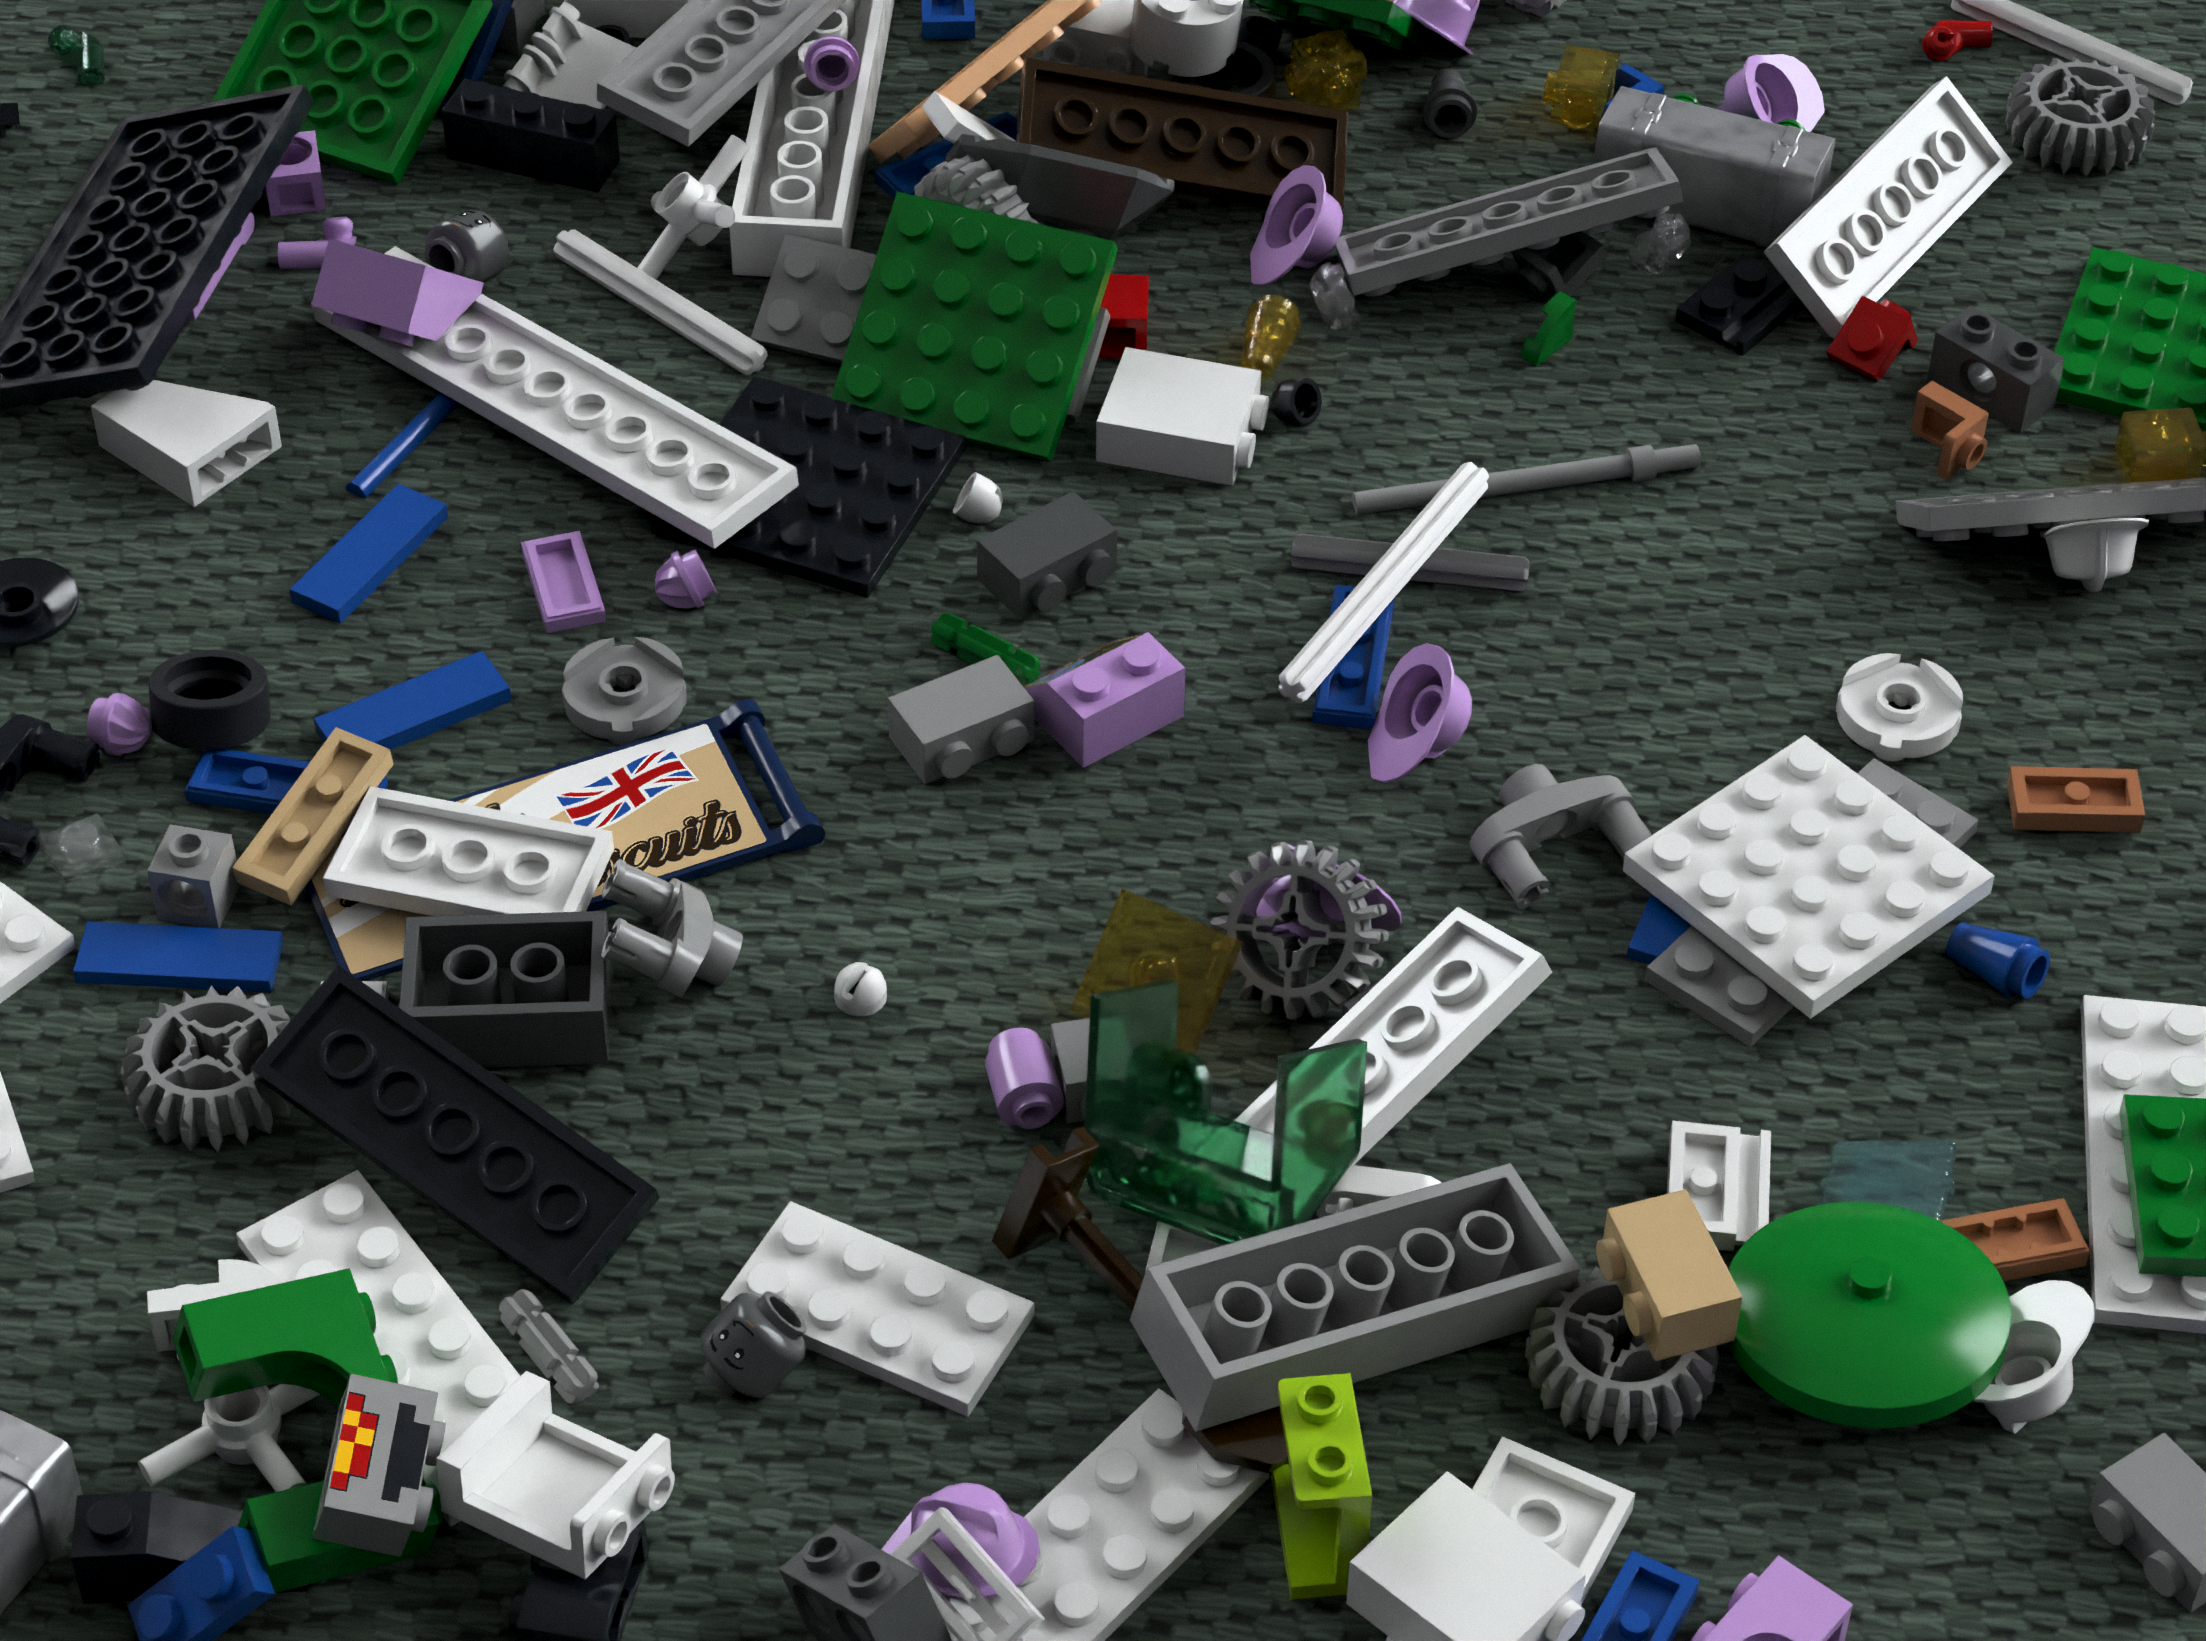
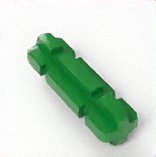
M950 612L943 613L931 626L930 631L932 635L930 641L933 645L949 653L953 649L958 650L956 656L970 664H975L998 655L1022 686L1037 679L1040 675V660L1036 656L1021 648L1013 652V644L973 624L966 628L968 622Z

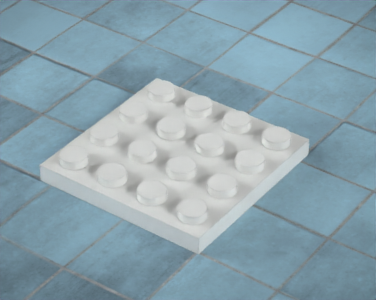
M1806 735L1627 851L1623 864V872L1810 1019L1991 893L1995 876Z

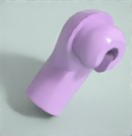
M330 217L322 225L324 237L316 241L279 242L278 263L280 270L321 268L329 238L355 245L357 237L352 236V221L348 217Z

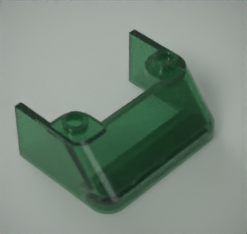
M1167 979L1091 995L1084 1129L1099 1144V1148L1085 1178L1091 1191L1103 1201L1221 1245H1227L1310 1221L1355 1162L1360 1151L1368 1042L1353 1039L1279 1056L1274 1134L1211 1113L1212 1082L1207 1068L1193 1053L1175 1047L1179 982Z

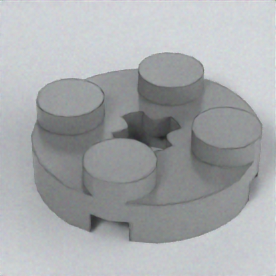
M634 637L635 646H615L614 638L602 639L585 646L570 658L563 672L562 697L566 714L576 727L594 737L608 739L614 744L626 745L636 742L642 737H648L662 731L678 718L687 701L681 660L670 648L649 638ZM617 685L624 689L632 685L636 686L635 689L628 692L613 691V687Z

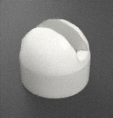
M974 472L963 486L955 502L953 514L971 523L985 524L993 521L999 516L1002 508L1003 497L1000 488L992 480Z
M863 962L849 964L839 972L835 981V1003L840 1010L853 1016H867L876 1013L884 1006L887 1000V985L882 972ZM859 982L854 995L848 993Z

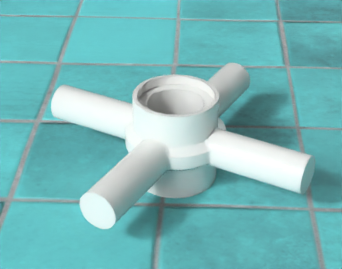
M731 135L699 181L688 172H682L675 176L662 191L656 192L652 196L651 206L653 210L669 223L637 267L639 270L657 280L686 237L697 246H704L712 241L722 228L730 227L734 223L735 212L733 208L726 205L716 195L750 148L743 140L735 135Z
M279 1384L270 1390L266 1385L205 1399L202 1427L139 1460V1468L148 1484L153 1487L216 1452L219 1457L232 1464L255 1463L275 1492L307 1485L278 1446L277 1440L282 1424L281 1416L320 1394L301 1386Z

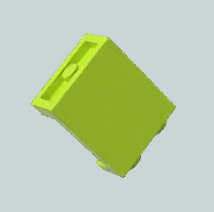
M1351 1373L1284 1378L1278 1382V1399L1289 1464H1284L1272 1471L1271 1480L1290 1598L1302 1599L1347 1595L1350 1561L1368 1545L1372 1505V1490Z

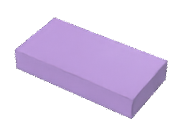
M580 531L521 542L522 554L546 633L606 622L604 605Z

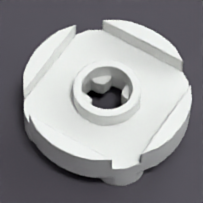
M1885 653L1867 657L1851 666L1844 676L1836 703L1837 719L1845 733L1857 744L1873 751L1877 757L1886 761L1924 757L1948 746L1959 732L1962 719L1963 693L1954 677L1934 662L1921 658L1920 667L1909 663H1899L1901 654ZM1893 701L1900 707L1908 704L1912 707L1911 709L1900 710L1891 707L1889 702Z

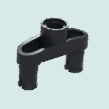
M24 714L16 715L0 728V799L6 791L12 792L28 769L34 770L37 766L55 770L86 782L100 762L99 744L92 741L87 742L53 730L51 724L46 721ZM0 816V858L15 862L22 867H28L40 847L39 829L33 826L28 827Z

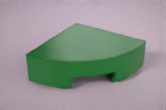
M1560 291L1544 305L1541 312L1548 316L1541 325L1535 339L1528 335L1526 336L1521 353L1522 359L1538 366L1572 340L1576 299Z

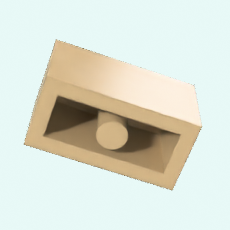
M1687 1189L1607 1209L1604 1236L1596 1244L1598 1264L1604 1278L1608 1282H1616L1623 1296V1309L1628 1327L1634 1336H1643L1654 1360L1659 1361L1735 1341L1742 1295Z

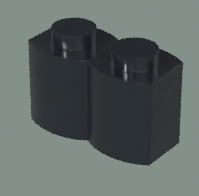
M641 1521L629 1534L623 1548L616 1555L608 1556L586 1580L531 1554V1570L534 1574L528 1587H519L513 1596L509 1613L510 1631L518 1633L519 1641H621L628 1614L649 1555L645 1521Z

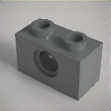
M1970 305L1936 331L1927 381L1936 382L1989 413L1988 416L2021 434L2055 407L2065 358Z

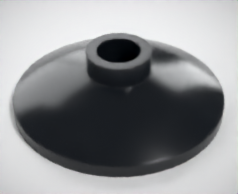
M13 558L0 561V647H20L40 642L53 636L70 622L78 608L79 594L76 582L67 570L53 562L38 558Z

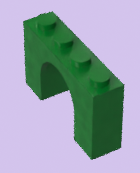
M350 1268L182 1305L172 1338L193 1402L266 1385L289 1384L311 1389L329 1399L339 1408L351 1374L398 1384L397 1373L392 1359L388 1354L380 1355L373 1335L376 1330V1317L372 1301L366 1292L358 1293ZM423 1477L421 1486L433 1488L428 1521L423 1533L411 1530L401 1557L312 1539L324 1480L247 1499L238 1527L253 1531L274 1592L277 1593L392 1564L428 1552L439 1525L443 1523L444 1512L441 1511L440 1493L437 1486L433 1482L426 1483Z

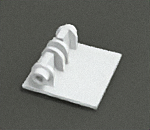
M563 2L559 8L552 7L549 12L550 17L542 27L543 32H535L531 37L534 45H525L522 49L523 55L514 68L507 70L504 74L506 82L503 87L604 109L606 105L597 101V83L631 54L636 47L577 21L581 15L580 12L571 4Z

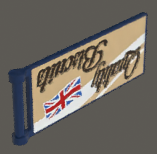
M751 699L739 700L720 715L447 800L612 831L614 851L586 911H597L618 904V902L611 899L602 898L604 883L609 873L616 874L613 872V866L618 859H622L627 864L667 882H670L673 878L687 882L780 851H796L822 843L825 838V831L816 814L808 812L763 728L766 719L758 703ZM741 737L785 822L780 827L770 831L723 738ZM344 832L305 888L337 965L360 981H367L402 970L406 917H425L430 915L326 896L323 877L346 834Z

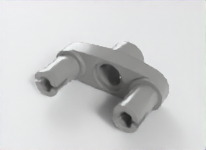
M1533 764L1515 772L1502 785L1499 799L1505 807L1491 815L1477 828L1470 840L1469 846L1482 867L1487 871L1494 872L1514 900L1518 909H1524L1543 901L1549 892L1547 889L1550 887L1549 881L1543 876L1528 853L1542 847L1541 841L1557 835L1566 838L1593 828L1595 831L1601 830L1624 862L1625 853L1652 836V834L1635 811L1634 798L1617 777L1603 775L1558 783L1544 765Z
M618 859L613 866V872L616 874L609 873L602 890V898L611 899L653 918L652 924L658 927V932L656 936L627 923L622 918H618L613 925V931L616 934L609 932L603 945L602 958L606 960L611 959L653 978L655 987L682 998L694 977L716 987L721 986L731 973L740 953L743 940L742 933L713 920L709 902L701 889L676 878L667 882L627 864L622 859Z

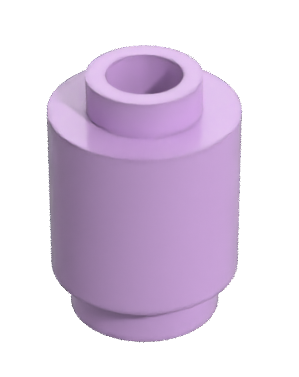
M1012 1028L995 1036L988 1047L985 1067L999 1117L1009 1126L1018 1125L1024 1129H1035L1044 1126L1061 1111L1064 1105V1095L1048 1044L1035 1031L1028 1028Z

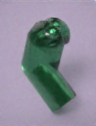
M68 25L55 27L48 36V45L52 50L56 51V57L60 61L77 68V78L81 86L103 84L105 81L104 48L100 41L87 33L74 32Z

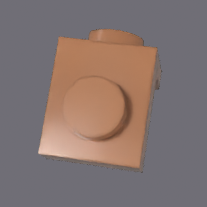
M1930 381L1917 393L1911 431L1942 449L1937 475L1947 480L1962 467L1967 470L1973 469L1982 459L1987 448V440L1984 438L1989 413L1936 382Z

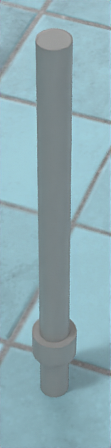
M1697 444L1653 450L1651 445L1626 448L1625 454L1488 473V489L1480 498L1630 477L1632 482L1654 480L1657 473L1700 467V451ZM1449 479L1352 492V503L1357 515L1426 506Z

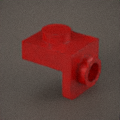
M1862 296L1827 349V356L1829 359L1878 382L1886 374L1902 347L1906 345L1913 348L1918 342L1911 320L1912 317L1908 311L1892 301L1882 300L1879 304Z

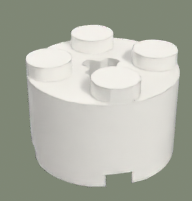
M1134 0L1130 29V45L1132 50L1140 60L1151 67L1153 59L1169 65V74L1197 77L1215 73L1226 66L1227 58L1231 54L1234 56L1236 51L1244 0Z

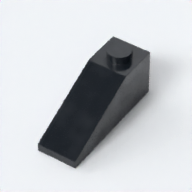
M152 1491L77 1495L70 1558L83 1604L134 1601L231 1526L238 1527L243 1511ZM308 1585L277 1593L307 1591Z

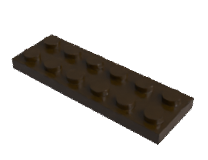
M1027 57L1025 59L1021 73L1016 142L1140 168L1159 177L1175 181L1174 191L1267 207L1280 182L1292 170L1303 165L1315 166L1324 175L1326 191L1339 202L1342 210L1344 208L1348 111Z

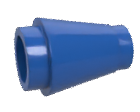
M1965 922L1959 923L1954 928L1946 947L1948 958L1957 961L1958 964L2007 998H2011L2013 994L2026 999L2032 997L2043 984L2050 964L2049 952L2039 947L2036 938L1977 925L1972 926Z

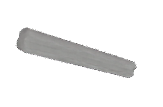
M1300 533L1293 540L1291 562L1292 566L1297 569L1366 576L1393 543ZM1436 548L1410 580L1522 592L1525 591L1528 584L1530 565L1529 559L1524 556Z

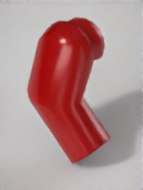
M1941 20L1923 37V51L1932 60L1944 61L1950 59L1963 47L1990 48L1993 36L1992 22Z

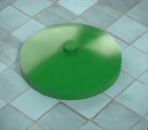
M1837 1202L1803 1208L1777 1218L1754 1233L1739 1249L1728 1269L1742 1295L1735 1341L1728 1342L1733 1356L1746 1374L1765 1392L1787 1406L1811 1417L1831 1423L1862 1428L1907 1427L1936 1420L1961 1409L1983 1393L1998 1374L2006 1356L2011 1327V1306L2005 1283L1990 1259L1964 1235L1950 1226L1919 1212L1870 1202Z

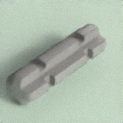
M520 1289L512 1297H505L499 1305V1310L502 1313L500 1316L501 1322L514 1337L518 1334L520 1335L521 1340L519 1344L548 1380L554 1378L557 1381L554 1388L565 1402L576 1404L593 1395L599 1388V1384L596 1381L598 1378L597 1372L585 1357L576 1356L579 1352L577 1347L550 1314L541 1312L543 1306L534 1294L528 1290Z

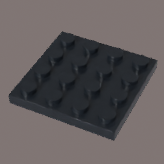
M754 376L719 425L795 466L799 486L715 549L656 515L650 520L651 533L869 598L966 450V436Z

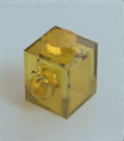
M1566 45L1558 72L1549 71L1546 78L1543 103L1552 104L1550 122L1564 124L1574 129L1588 128L1598 130L1605 104L1614 94L1619 53Z
M2192 408L2123 412L2114 453L2125 482L2200 478L2202 467L2206 466V431H2201Z

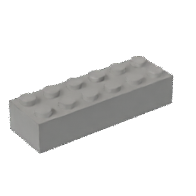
M1508 1163L1147 1267L1130 1322L1196 1432L1280 1406L1278 1382L1284 1378L1351 1373L1352 1383L1530 1329L1531 1318L1535 1314L1536 1308L1547 1307L1557 1290L1570 1293L1581 1268L1512 1164Z

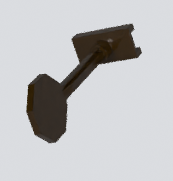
M1081 1126L1072 1130L1062 1155L1056 1158L1042 1144L1032 1147L992 1242L1010 1260L1045 1244L1055 1237L1061 1242L1068 1241L1127 1307L1133 1311L1143 1277L1091 1222L1092 1213L1077 1198L1099 1148V1144ZM1280 1406L1196 1432L1183 1412V1426L1214 1460L1240 1465L1241 1467L1264 1473H1270L1289 1463Z

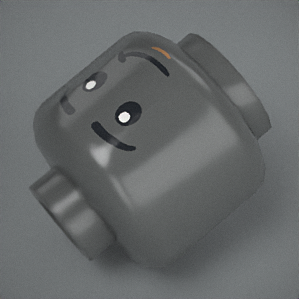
M476 209L463 211L437 222L429 230L425 241V262L436 269L483 283L500 274L506 268L509 257L508 241L502 227L489 214Z
M752 1292L739 1294L706 1326L701 1334L700 1346L707 1360L702 1367L703 1372L718 1390L728 1396H734L737 1392L753 1398L765 1397L804 1359L806 1345L802 1335L806 1332L805 1323L789 1303L773 1292H764L762 1296Z

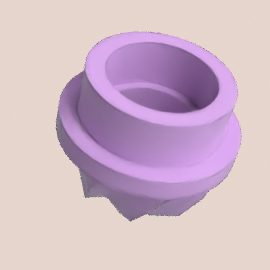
M834 36L824 37L815 41L808 48L804 58L805 73L810 82L816 87L826 91H839L849 86L855 80L859 71V57L852 44L845 39Z
M696 549L682 556L678 551L672 553L664 565L657 570L655 592L660 600L671 607L700 608L704 606L702 599L717 593Z
M114 693L109 698H97L90 708L87 720L89 741L98 743L99 747L104 748L109 755L121 756L124 753L139 750L152 732V721L150 720L148 708L142 706L127 694Z

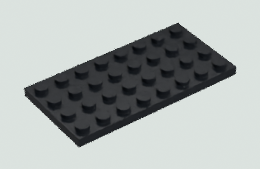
M305 84L123 117L0 310V409L24 404L37 406L51 400L77 396L79 398H89L98 393L122 389L135 391L148 386L154 380L159 366L171 346L177 341L179 332L192 310L198 305L200 297L213 274L220 268L223 257L235 237L241 232L243 223L255 203L261 198L263 189L274 170L281 164L284 153L294 136L300 131L304 119L313 106L314 100Z

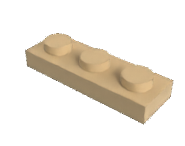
M335 727L232 867L236 882L292 906L351 824L369 787H378L394 765L390 749Z

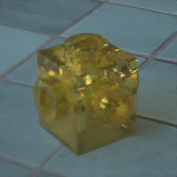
M1343 30L1321 32L1315 36L1292 40L1291 63L1287 64L1285 68L1286 83L1290 93L1301 104L1342 111L1360 108L1361 81L1367 78L1366 60L1363 52L1360 49L1354 48Z

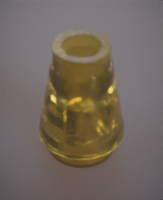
M1265 295L1248 308L1240 367L1261 370V378L1270 379L1273 372L1301 331L1300 313L1293 302L1282 296Z

